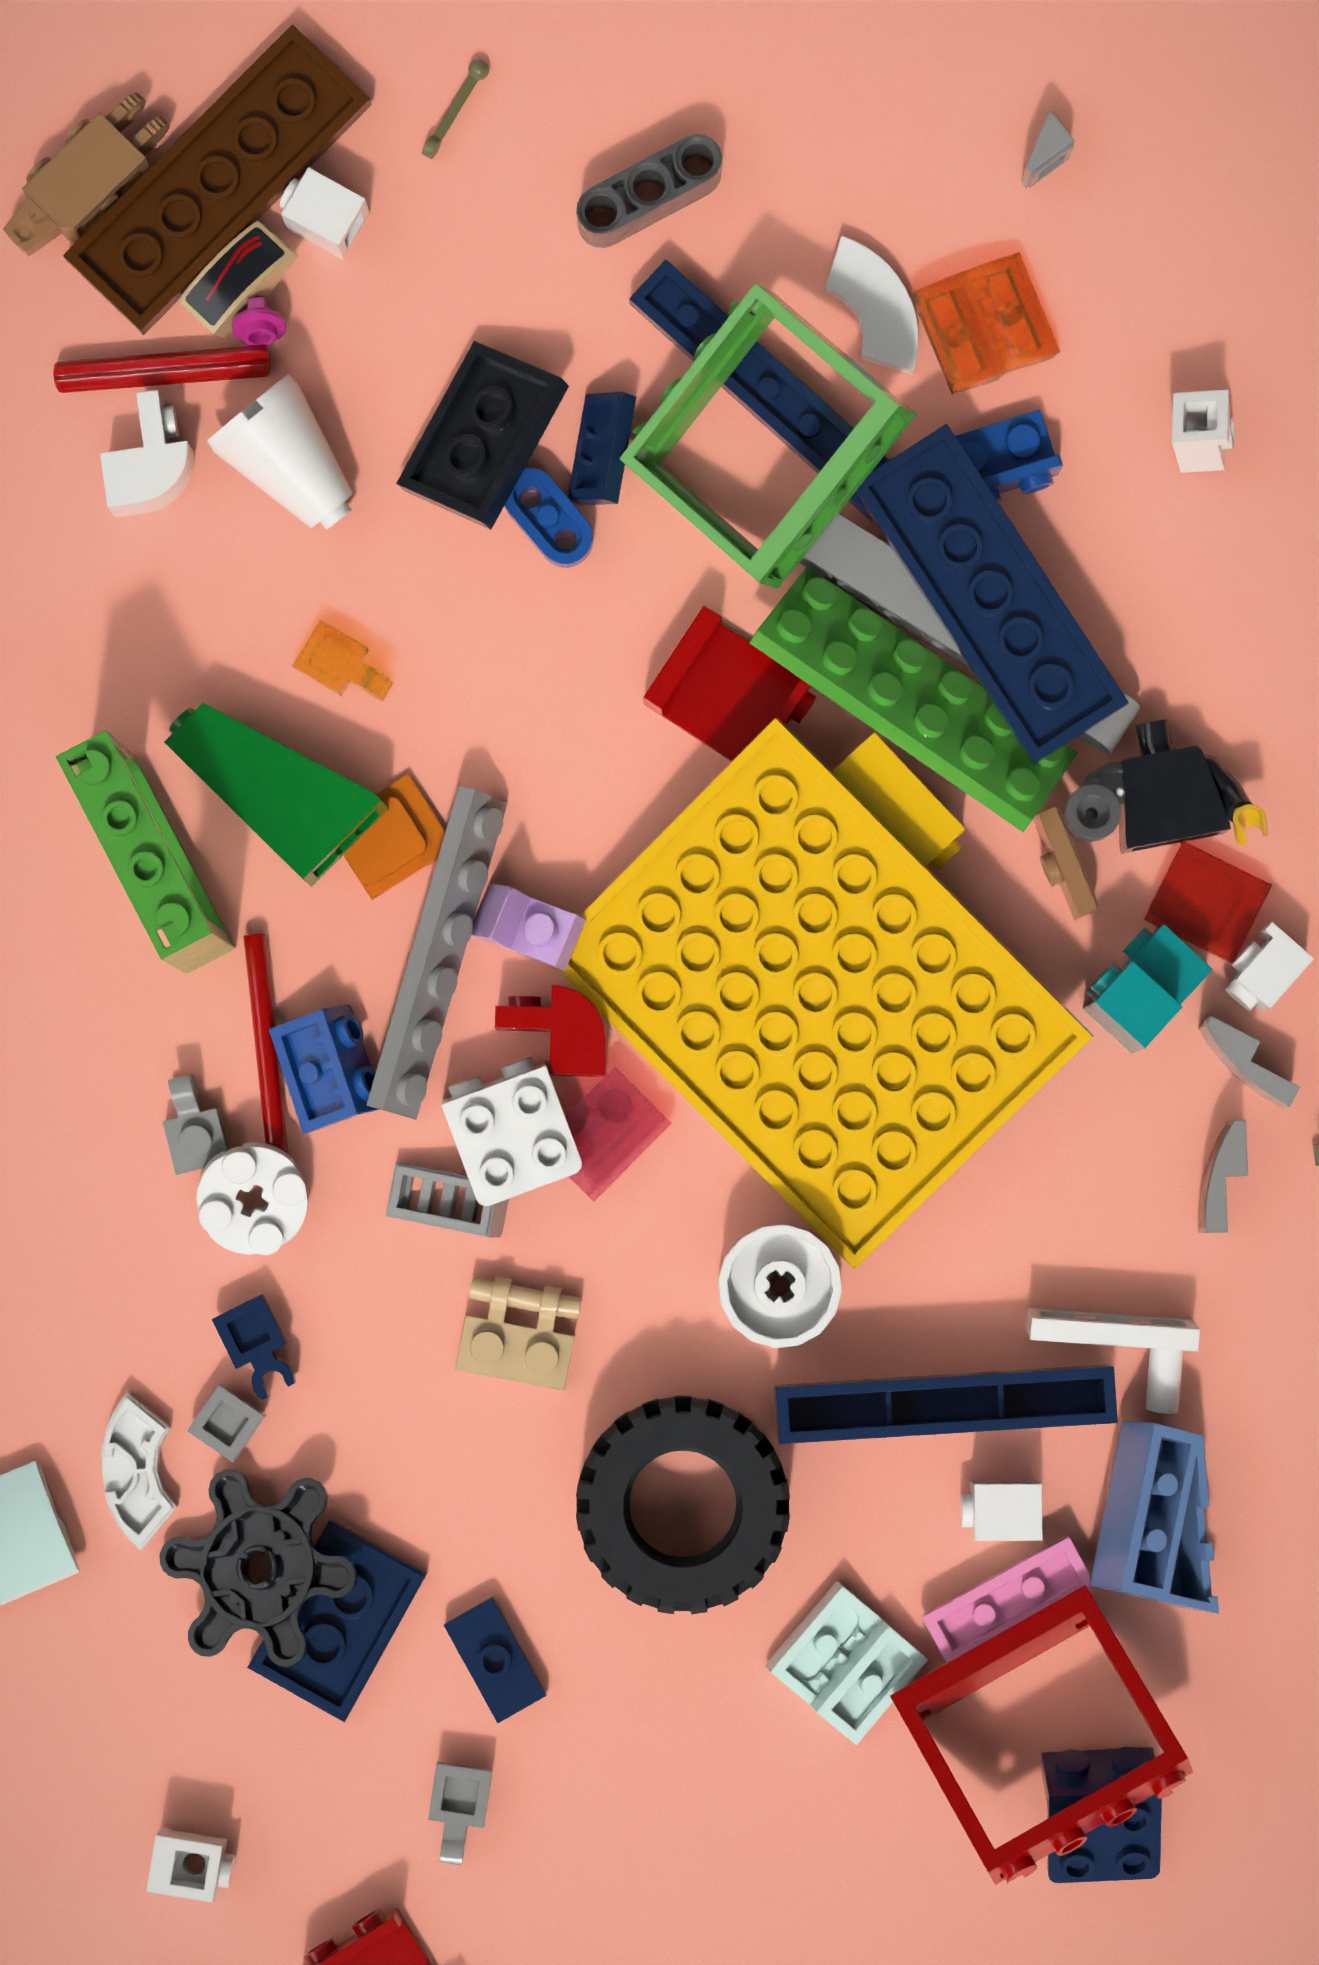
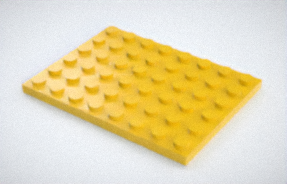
M775 718L580 915V917L586 920L566 970L558 969L854 1270L1094 1036L779 718Z

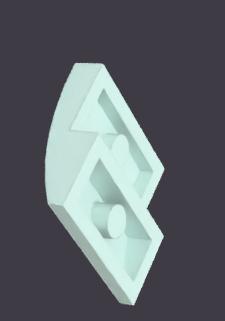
M36 1461L0 1475L1 1606L80 1572L65 1523L57 1515L42 1467Z
M836 1581L765 1666L774 1676L811 1705L816 1713L857 1745L893 1703L890 1695L906 1687L929 1659L845 1586Z

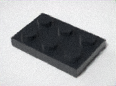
M473 341L396 484L413 496L492 530L569 385L559 376Z

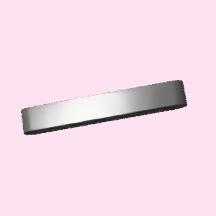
M837 514L799 563L804 567L809 566L858 601L972 671L893 548L845 517ZM1123 692L1129 704L1077 738L1104 753L1112 754L1141 708L1140 705L1131 696Z

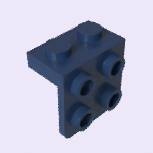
M1153 1747L1041 1752V1772L1047 1801V1819L1155 1758ZM1154 1794L1135 1805L1137 1812L1121 1824L1107 1827L1106 1823H1103L1085 1834L1087 1837L1086 1842L1070 1853L1058 1856L1054 1851L1047 1855L1049 1879L1054 1883L1141 1880L1152 1879L1158 1876L1161 1860L1162 1798L1158 1799Z

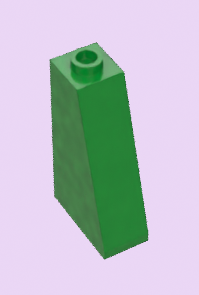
M202 703L196 710L188 708L183 711L169 727L171 735L164 741L191 770L311 887L389 809L374 792L205 703Z

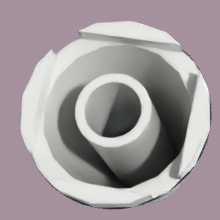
M287 374L206 441L213 449L212 452L309 528H313L320 522L327 530L352 510L345 501L353 495V492L298 382L290 374Z

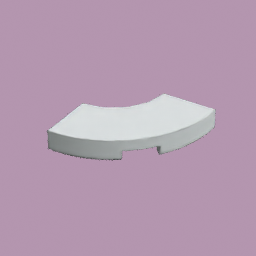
M841 236L825 292L843 301L857 318L863 337L862 360L913 375L918 353V325L915 310L905 286L893 269L879 255L864 245Z
M128 1392L117 1405L105 1432L101 1452L102 1476L105 1489L104 1494L114 1519L128 1539L141 1551L178 1507V1504L166 1491L159 1470L161 1446L172 1427Z

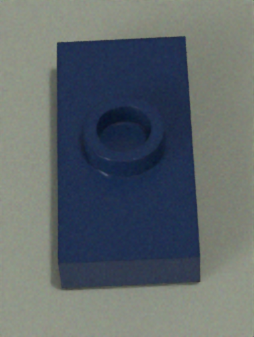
M625 392L586 394L568 498L571 502L579 505L618 504L625 464L619 458L628 448L636 396Z
M493 1596L444 1623L443 1626L497 1724L547 1696L544 1687Z

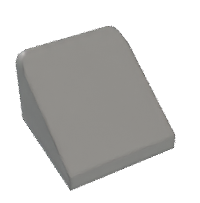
M1052 111L1046 117L1021 180L1025 188L1028 186L1031 188L1068 161L1073 150L1074 139Z

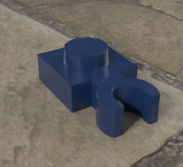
M264 1294L211 1319L235 1369L251 1362L254 1369L252 1387L260 1399L263 1400L270 1396L264 1383L265 1376L270 1371L281 1373L288 1387L296 1384V1375L292 1367L285 1361L278 1360L274 1353L275 1350L288 1343Z

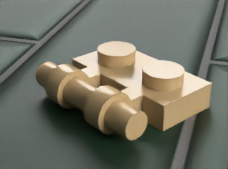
M496 1276L495 1281L473 1277L469 1299L490 1303L487 1319L465 1315L455 1370L564 1391L575 1336L553 1331L556 1316L578 1320L582 1298L561 1294V1288L545 1285L544 1291L512 1285L511 1278ZM507 1307L539 1312L537 1328L506 1323Z

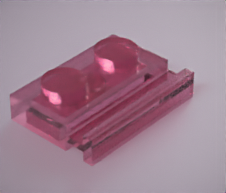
M616 1067L565 1116L582 1161L579 1172L568 1177L595 1202L672 1124Z

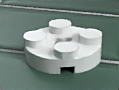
M262 1142L243 1143L240 1147L220 1152L207 1163L197 1184L196 1201L201 1226L217 1244L235 1253L245 1255H270L275 1253L281 1245L290 1241L302 1226L307 1213L308 1199L305 1180L298 1166L287 1153L270 1144ZM254 1185L263 1188L261 1197L267 1201L266 1205L262 1209L255 1207L252 1212L243 1210V1201L236 1197L240 1190L249 1192Z

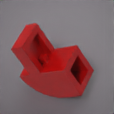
M552 985L551 1007H541V997L508 996V1006H495V1029L497 1031L550 1032L549 1074L551 1076L606 1077L607 1038L603 1021L594 1005L579 992L568 987Z

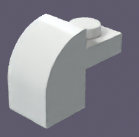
M158 390L136 393L143 447L100 453L107 508L115 518L150 513L170 505L184 492L193 474L194 451L188 441L171 443L170 439L179 437L176 410L174 405H165V401Z

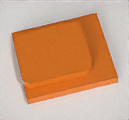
M409 774L376 793L389 809L343 854L372 901L436 861L441 849L445 830Z

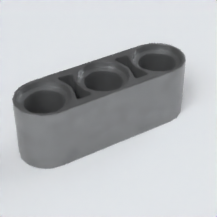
M694 134L687 136L589 188L581 195L577 202L576 216L580 236L587 244L593 247L607 248L709 195L717 188L721 180L722 154L719 146L713 139L705 135ZM699 156L707 159L711 163L712 168L704 175L694 176L685 171L683 164L689 158ZM645 182H655L664 190L663 195L652 202L639 199L634 192L640 184ZM598 207H606L614 212L616 218L609 226L595 227L586 219L589 212Z

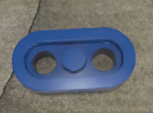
M525 468L505 504L508 515L548 562L562 568L579 565L589 556L593 546V535L589 522L547 473L536 468ZM527 491H536L540 494L541 501L536 507L527 508L520 502L521 496ZM562 532H570L576 537V543L572 548L564 550L556 545V537Z

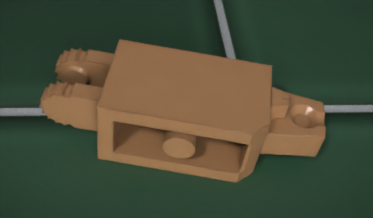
M135 92L128 95L106 117L99 112L91 121L84 119L79 122L66 136V145L52 159L49 157L41 159L26 176L27 183L21 188L27 198L3 228L9 239L25 255L30 257L60 234L68 241H78L150 168L145 156L165 137L170 124L162 116H156L128 141L121 132L141 114L146 105V100L139 93Z

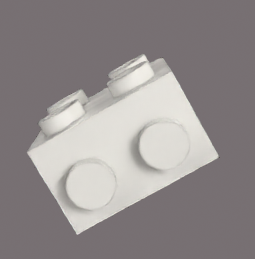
M532 1057L515 1061L500 1068L503 1074L502 1078L486 1084H482L480 1076L464 1080L448 1087L451 1097L445 1098L441 1102L476 1200L483 1206L496 1204L574 1175L581 1169L582 1161L555 1091L546 1061L534 1065Z

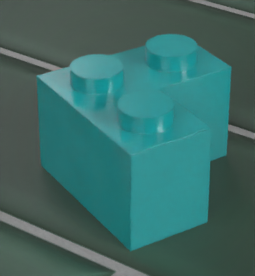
M1164 924L1153 933L1144 927L1123 949L1122 952L1129 957L1120 969L1115 964H1112L1109 968L1107 967L1085 991L1092 999L1083 1010L1131 1054L1145 1049L1183 1008L1181 1004L1213 970Z

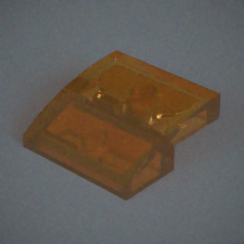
M1020 252L951 275L920 288L911 294L951 395L995 382L1006 373L1051 360L1061 352Z

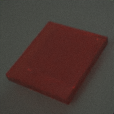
M1182 841L1155 892L1143 920L1156 927L1164 924L1180 939L1232 964L1272 884Z

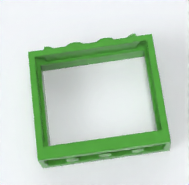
M755 283L740 303L735 300L733 301L729 309L728 319L716 334L708 336L699 345L694 355V363L682 378L674 380L665 389L661 396V405L649 421H645L633 431L636 435L635 439L619 459L758 583L779 589L917 414L777 294ZM775 318L874 404L762 546L757 549L664 467L662 462Z
M107 730L55 756L160 959L188 974L236 949L136 756ZM162 929L170 946H164L157 932L158 930Z

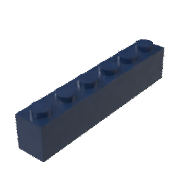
M1107 1364L774 1385L779 1444L1118 1423L1114 1366Z

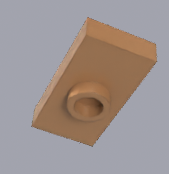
M1055 806L1038 813L1033 821L1046 851V854L1040 856V862L1051 887L1060 885L1074 921L1092 914L1098 909L1099 903L1060 809H1057Z

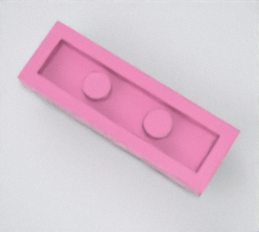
M1066 1535L927 1611L921 1617L943 1658L948 1663L1078 1588L1086 1585L1088 1590L1094 1587L1089 1586L1091 1576L1070 1537Z

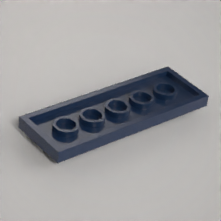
M947 423L868 475L857 489V495L1033 765L1129 704L1125 695Z

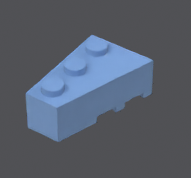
M1122 1421L1089 1586L1185 1609L1219 1614L1218 1596H1213L1211 1590L1209 1561L1214 1560L1213 1542H1207L1204 1507H1210L1203 1435L1157 1423Z

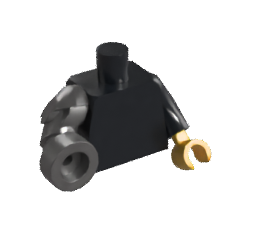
M1168 719L1137 725L1136 731L1141 756L1124 759L1121 762H1109L1090 772L1086 776L1083 786L1069 797L1063 814L1065 824L1071 834L1083 841L1094 842L1103 840L1113 833L1119 824V847L1121 854L1223 835L1231 829L1230 821L1233 822L1235 840L1240 845L1247 844L1244 829L1246 827L1255 826L1262 831L1264 837L1268 835L1266 812L1261 807L1252 804L1241 784L1214 756L1204 755L1199 745L1180 749L1173 748Z

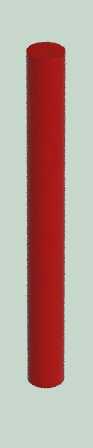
M265 933L244 935L243 938L265 1143L288 1153L279 1059L269 1032L270 1028L275 1027L266 936Z

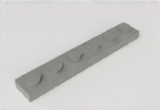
M458 786L367 1101V1106L417 1120L421 1102L426 1095L427 1081L436 1050L442 1039V1029L452 995L457 987V977L467 943L472 935L474 918L482 890L487 883L489 866L497 838L503 827V818L508 804L479 790Z

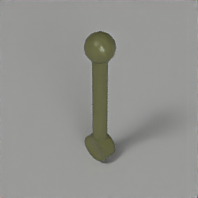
M475 59L469 64L468 78L434 134L426 141L422 149V155L431 160L435 157L444 136L476 83L488 76L489 66L484 60Z

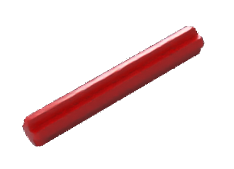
M255 345L58 361L54 363L53 376L58 392L70 393L267 377L270 375L271 364L267 347Z

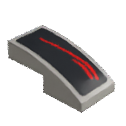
M1246 1120L1226 1122L1210 1153L1200 1191L1198 1233L1228 1232L1226 1177L1248 1176Z

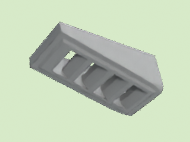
M396 1162L386 1216L489 1238H500L503 1233L509 1199L490 1206H483L481 1221L476 1222L479 1203L476 1200L467 1175ZM414 1177L423 1179L417 1210L408 1209ZM441 1182L444 1183L439 1212L434 1214L431 1213L436 1183ZM459 1186L466 1187L461 1219L453 1217Z

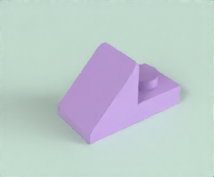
M490 884L473 924L472 936L565 971L586 920L574 913L533 899L510 886Z

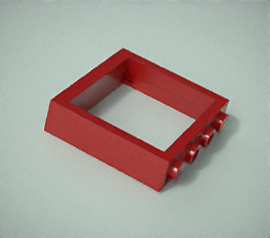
M1086 1585L890 1695L995 1885L1004 1880L1009 1883L1021 1875L1024 1878L1028 1877L1037 1869L1035 1862L1054 1851L1058 1856L1072 1852L1086 1842L1087 1837L1085 1834L1103 1823H1106L1107 1827L1121 1824L1137 1812L1135 1805L1154 1794L1158 1799L1173 1794L1172 1789L1186 1782L1185 1777L1193 1773L1188 1756ZM1090 1627L1164 1753L994 1849L927 1729L924 1720Z

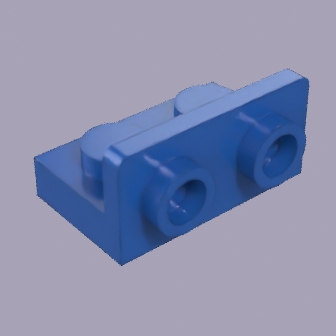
M1040 409L955 436L998 502L1002 500L1001 493L1021 487L1022 494H1030L1052 486L1054 484L1052 477L1058 476L1063 467L1060 455L1055 456Z
M349 1004L323 1008L269 1029L303 1134L323 1129L358 1115L380 1110L367 1106L376 1072L370 1066L363 1044L364 1033L362 1025L353 1014Z

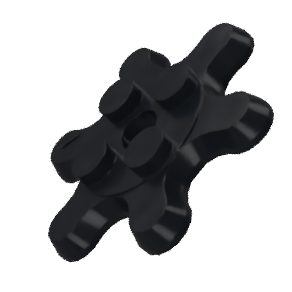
M233 1469L221 1470L214 1475L208 1489L210 1500L215 1506L217 1513L213 1531L199 1540L174 1537L164 1544L159 1555L161 1568L168 1576L175 1579H193L204 1591V1608L200 1615L191 1623L188 1630L189 1645L196 1654L212 1657L225 1649L229 1639L235 1632L249 1628L257 1631L262 1636L266 1644L267 1654L272 1662L283 1667L295 1666L302 1661L308 1647L307 1638L300 1625V1611L304 1603L316 1595L343 1598L350 1594L357 1582V1570L348 1558L323 1555L312 1544L311 1533L313 1524L324 1512L328 1502L326 1488L321 1482L313 1478L297 1480L290 1487L287 1495L281 1502L274 1506H263L253 1499L248 1480L244 1474ZM266 1552L270 1554L269 1557L272 1562V1578L257 1584L249 1575V1563L257 1553Z

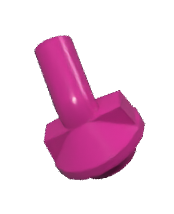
M256 295L255 298H248V307L237 314L232 320V332L235 337L250 346H269L286 333V321L282 315L269 308L263 296Z

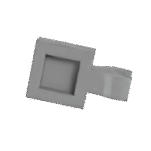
M193 1074L169 1079L168 1086L178 1118L163 1121L162 1123L175 1175L205 1168L215 1155L224 1150L226 1152L229 1148L219 1109L214 1108L206 1111L201 1109Z
M443 1762L436 1763L428 1820L445 1822L439 1863L461 1866L465 1850L467 1826L484 1828L493 1770Z

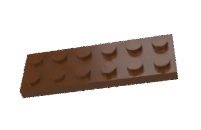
M292 24L63 255L65 261L144 336L177 302L188 286L213 258L241 232L259 220L283 195L289 183L294 178L299 179L306 172L307 168H310L372 105L370 98Z

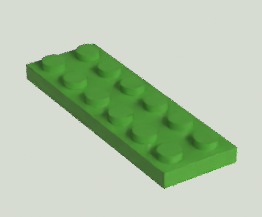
M809 566L804 569L774 607L750 641L751 645L1023 833L1078 754L1077 751L1066 744L1033 765L980 684Z

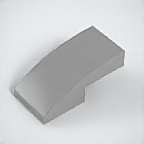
M1212 1016L1204 1018L1198 1029L1208 1046L1226 1068L1248 1088L1281 1109L1291 1107L1300 1087L1251 1062L1261 1041Z

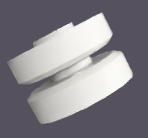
M786 1224L759 1227L739 1238L725 1255L718 1277L720 1304L732 1326L750 1341L772 1348L799 1346L821 1334L835 1316L842 1294L840 1269L828 1246L809 1231ZM783 1275L788 1279L789 1290L785 1295L774 1296L770 1293L768 1289L771 1277Z

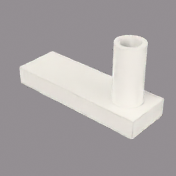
M1027 1308L1026 1331L1030 1340L1150 1348L1145 1409L1165 1414L1179 1412L1183 1351L1198 1352L1200 1328L1193 1319Z

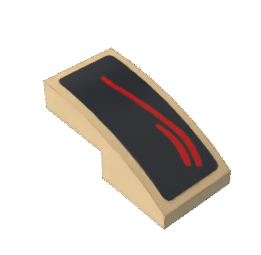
M257 220L213 258L177 301L213 335L224 338L232 328V320L237 314L248 307V298H255L256 295L267 298L299 255L266 224Z

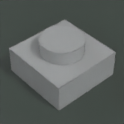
M219 1384L187 1432L231 1462H235L266 1417V1414L222 1384Z

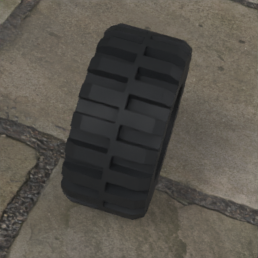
M691 1396L657 1398L645 1402L629 1412H625L614 1420L594 1443L584 1462L578 1480L576 1492L577 1527L584 1543L583 1548L590 1562L596 1565L606 1583L612 1589L616 1587L627 1596L626 1599L639 1606L645 1604L657 1608V1612L673 1615L674 1611H691V1615L706 1613L709 1608L721 1604L725 1607L739 1600L738 1596L750 1587L753 1589L764 1578V1573L769 1566L776 1562L782 1550L781 1545L785 1533L788 1532L790 1520L788 1481L781 1461L772 1444L764 1433L739 1411L736 1412L723 1403L711 1399H700ZM675 1451L696 1452L715 1461L731 1480L736 1497L735 1516L724 1538L712 1549L689 1557L667 1555L651 1547L636 1530L630 1513V1494L639 1473L655 1458Z

